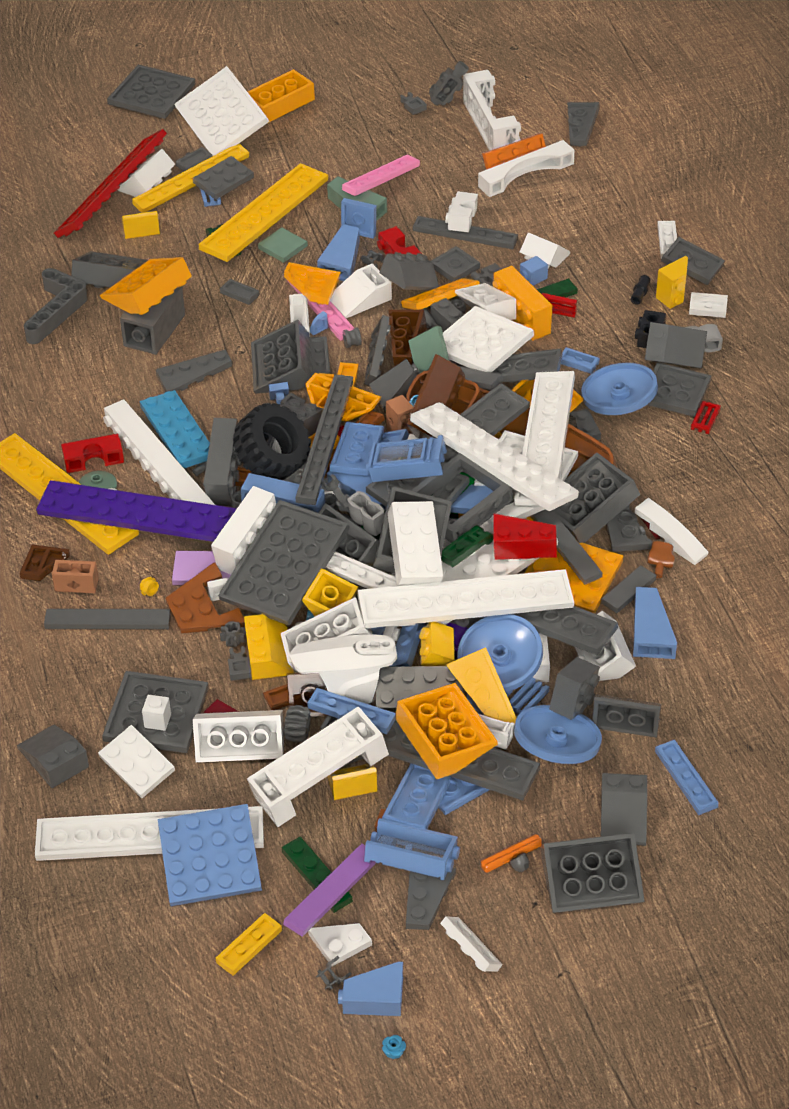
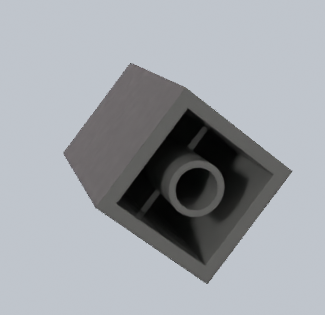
M182 286L174 289L173 294L163 297L161 303L151 306L149 311L143 315L130 314L126 311L122 314L120 324L123 346L157 355L185 316Z

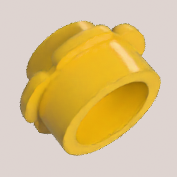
M147 577L141 581L140 590L142 595L153 596L158 591L159 584L155 578Z

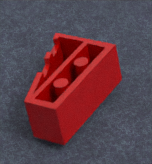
M494 514L493 542L495 560L557 558L556 525Z

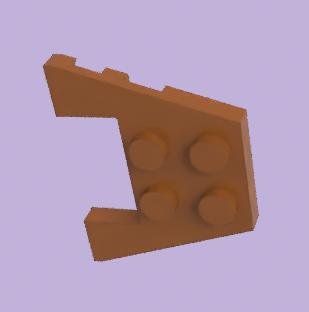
M215 562L165 598L166 604L181 634L208 631V628L220 627L221 629V626H225L226 623L231 621L239 622L240 628L245 627L244 617L239 608L218 615L204 588L208 586L207 582L223 579Z

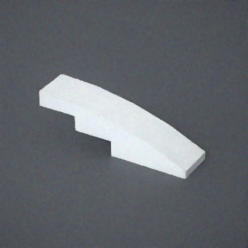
M647 498L635 507V514L650 523L649 529L664 538V542L672 544L673 551L692 564L696 565L708 555V551L687 528L650 498Z

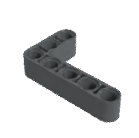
M53 268L43 270L44 290L56 296L24 323L25 337L29 344L40 343L88 300L84 281Z

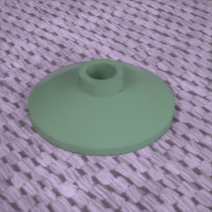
M92 471L85 474L79 480V483L85 486L105 489L117 488L115 476L106 471Z

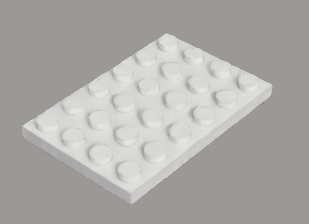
M227 66L174 104L213 156L239 144L269 122L266 115Z

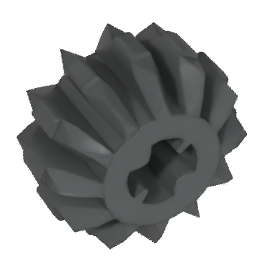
M296 705L288 708L284 723V736L287 740L298 743L307 740L311 724V712L308 707Z

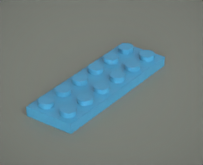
M175 390L140 401L141 409L164 445L183 468L207 461L210 442Z

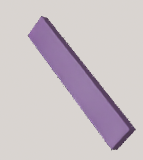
M361 844L284 919L283 925L303 937L376 864V861L372 860L370 863L364 862L365 845Z

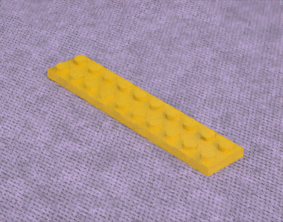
M300 163L200 242L199 250L228 262L327 182L328 174Z
M16 433L0 442V469L38 500H41L50 480L81 485ZM63 519L108 555L139 535V530Z

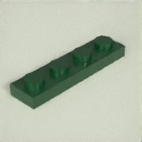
M301 836L282 846V853L313 890L332 873ZM347 892L330 910L335 913L352 903V895Z

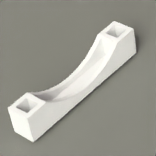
M564 140L478 173V187L489 197L504 192L512 180L525 173L541 169H562L573 165L575 150Z

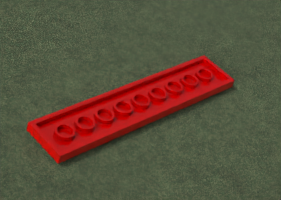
M161 129L144 138L54 232L56 237L59 238L63 235L67 237L74 230H80L84 226L83 222L92 218L93 211L99 210L102 207L101 203L106 202L111 197L110 194L120 188L119 184L124 183L129 178L128 175L138 169L137 165L142 164L147 159L146 156L155 151L154 147L159 146L164 141L163 138L167 134L166 131Z

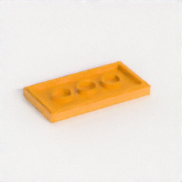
M461 278L401 301L403 308L420 310L444 298L450 299L457 296L455 294L457 289L480 283L478 280Z

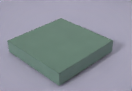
M282 227L258 243L259 250L283 263L308 246L306 240Z
M435 326L408 341L414 364L420 373L429 370L435 354L450 361L440 326Z

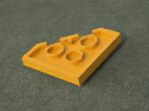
M288 262L284 271V278L309 301L320 305H328L340 280L341 272Z

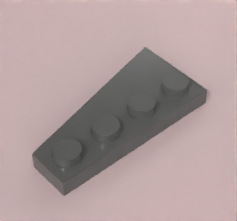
M226 350L217 351L155 369L156 376L165 392L177 391L179 389L183 391L188 388L189 384L195 381L197 383L203 381L207 375L213 376L232 367V360Z

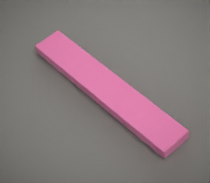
M405 155L342 184V190L357 196L419 167L420 160L410 155Z
M289 282V284L297 291L298 294H302ZM308 300V305L317 315L322 311L327 313L328 328L340 341L343 340V330H353L354 327L331 301L328 305H320Z

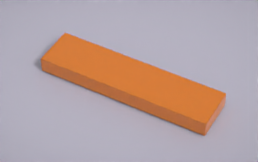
M543 133L482 153L486 170L546 147Z

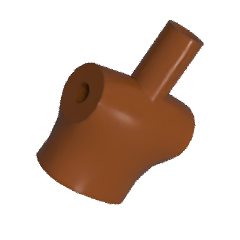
M654 541L652 543L647 563L656 565V578H662L664 567H673L675 558L673 555V545L662 541Z

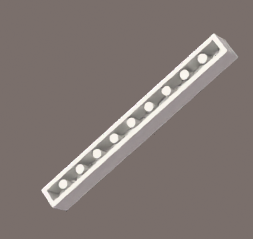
M124 399L104 408L105 416L103 419L106 426L111 427L114 434H119L124 447L131 451L135 460H139L144 471L147 470L150 473L152 480L159 484L163 493H167L171 499L215 505Z

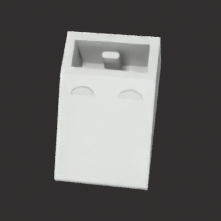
M373 264L356 270L335 289L330 301L345 318L392 300L391 282L381 275L380 271Z

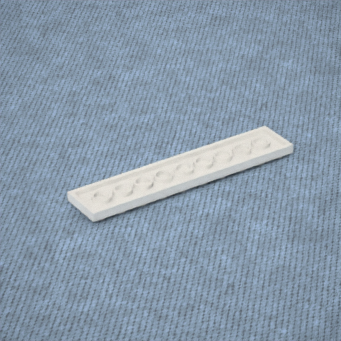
M574 371L537 372L522 455L560 479L575 373ZM516 490L515 505H538Z
M440 402L411 414V422L438 438V435H443L446 445L463 454L547 511H551L578 498V490Z
M566 569L358 590L360 611L366 628L574 607V599Z
M263 806L248 807L255 848H264ZM214 809L37 819L35 858L36 861L162 854L158 819Z

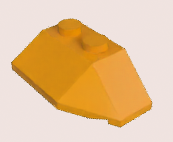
M314 373L307 381L306 389L312 404L324 408L333 381L332 378ZM352 386L342 421L347 422L372 411L381 400V396Z

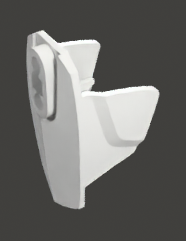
M363 634L333 637L298 644L290 652L289 658L300 674L319 673L329 692L369 704L372 702L376 691L380 668L392 665L397 659L395 640L391 637Z

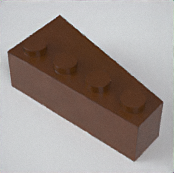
M388 310L394 366H397L406 359L412 365L414 361L408 341L426 332L424 310Z

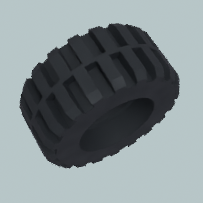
M263 403L251 410L236 425L235 433L233 434V441L236 442L234 449L238 452L237 457L239 461L244 463L243 467L246 470L249 469L251 474L285 480L307 462L311 450L309 447L311 446V440L308 438V429H305L303 426L304 422L302 419L299 420L297 414L294 411L290 412L289 408L285 406L280 407V404ZM263 431L269 433L277 440L281 453L274 451L267 444Z

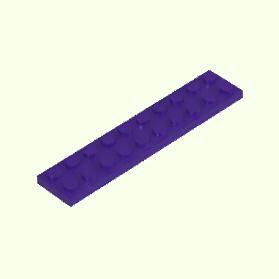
M52 480L49 481L36 509L38 515L211 542L215 541L237 510V508Z

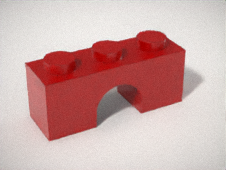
M397 226L378 233L377 246L386 255L395 254V252L401 254L411 253L414 255L421 253L415 245L405 247V235Z
M118 433L61 444L67 473L86 470L85 463L91 458H101L105 466L124 463L123 450Z

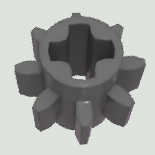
M231 621L226 623L225 626H221L220 640L226 641L227 647H237L241 642H245V627L240 628L239 622Z

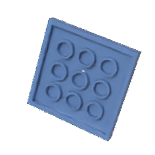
M248 804L158 819L170 907L262 891Z

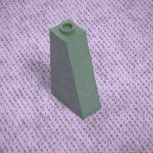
M339 176L327 184L328 199L340 209L341 201L346 198L377 205L376 221L387 213L386 197L370 190L357 196L351 195L342 190V184L349 181Z

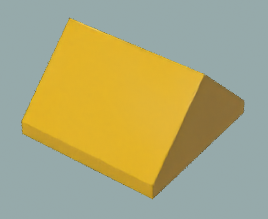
M157 211L122 216L125 239L160 234Z
M363 764L338 769L327 776L334 800L377 792V771L373 765Z

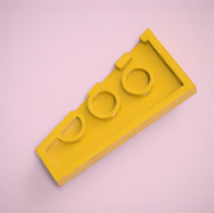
M486 647L446 664L484 716L504 722H516L515 713Z

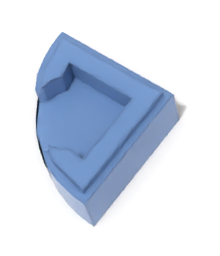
M324 311L315 317L310 326V333L313 336L328 328V317Z

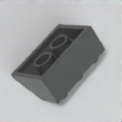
M399 252L386 255L379 273L404 290H432L439 287L434 265L427 259L426 255L417 253V255L411 253L401 254Z
M597 694L594 698L593 722L602 730L657 738L662 704Z

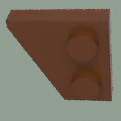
M32 544L20 570V579L41 581L53 571L55 560H66L69 558V549Z

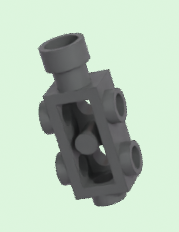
M458 61L454 70L448 67L445 72L441 73L436 84L431 86L429 94L433 104L437 106L439 104L443 106L446 103L449 104L453 99L454 92L461 90L463 86L462 75H465L469 70V67L464 62Z

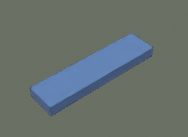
M675 740L655 747L656 754L698 815L718 808V801Z

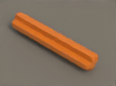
M534 834L482 860L481 868L485 873H488L508 863L522 853L527 854L541 847L542 840L538 834Z

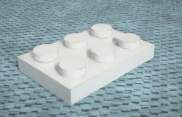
M132 725L98 752L99 757L141 798L146 796L175 771L174 766Z

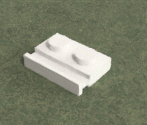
M691 292L689 314L726 318L728 295Z

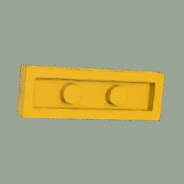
M264 913L216 957V963L234 976L282 931V925Z

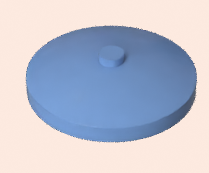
M618 363L603 367L592 373L583 383L581 392L583 402L590 410L604 415H622L639 410L650 403L657 394L658 384L656 375L648 367L636 363Z
M512 614L495 615L477 621L465 632L459 643L457 654L458 659L486 647L505 692L526 684L537 673L543 659V644L536 628L526 619Z
M540 705L527 708L517 716L514 727L516 740L525 750L541 759L561 764H576L592 759L599 752L602 742L601 732L596 724L583 714H578L574 719L570 720L549 710L550 705Z

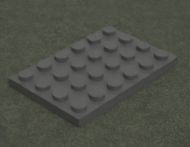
M279 500L218 594L219 599L256 614H263L270 619L290 626L303 605L302 599L319 571L326 568L350 529L349 524Z

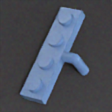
M425 623L402 626L396 644L397 659L389 667H412L420 641V631Z
M316 688L307 703L308 709L340 719L359 706L377 729L384 734H388L396 718V713L320 688Z

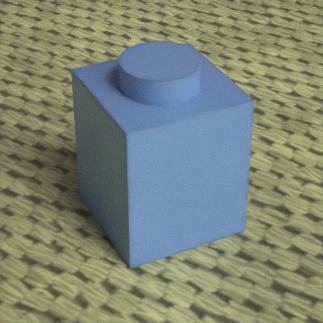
M535 256L520 264V274L534 286L548 278V264L538 256Z

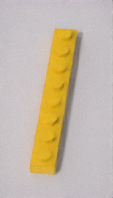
M241 144L231 146L133 198L132 204L141 213H146L196 186L193 183V177L230 156L241 162L249 157V152Z

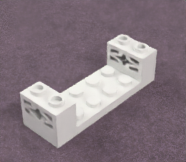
M489 70L466 73L463 75V102L489 151L519 141L521 124L517 122L514 115L497 119L492 115L490 107L493 106V99H495V92L493 90L495 85L494 76L491 75Z
M358 706L247 778L255 799L263 806V809L276 826L279 827L296 816L291 802L293 798L360 754L372 766L389 755L382 733Z

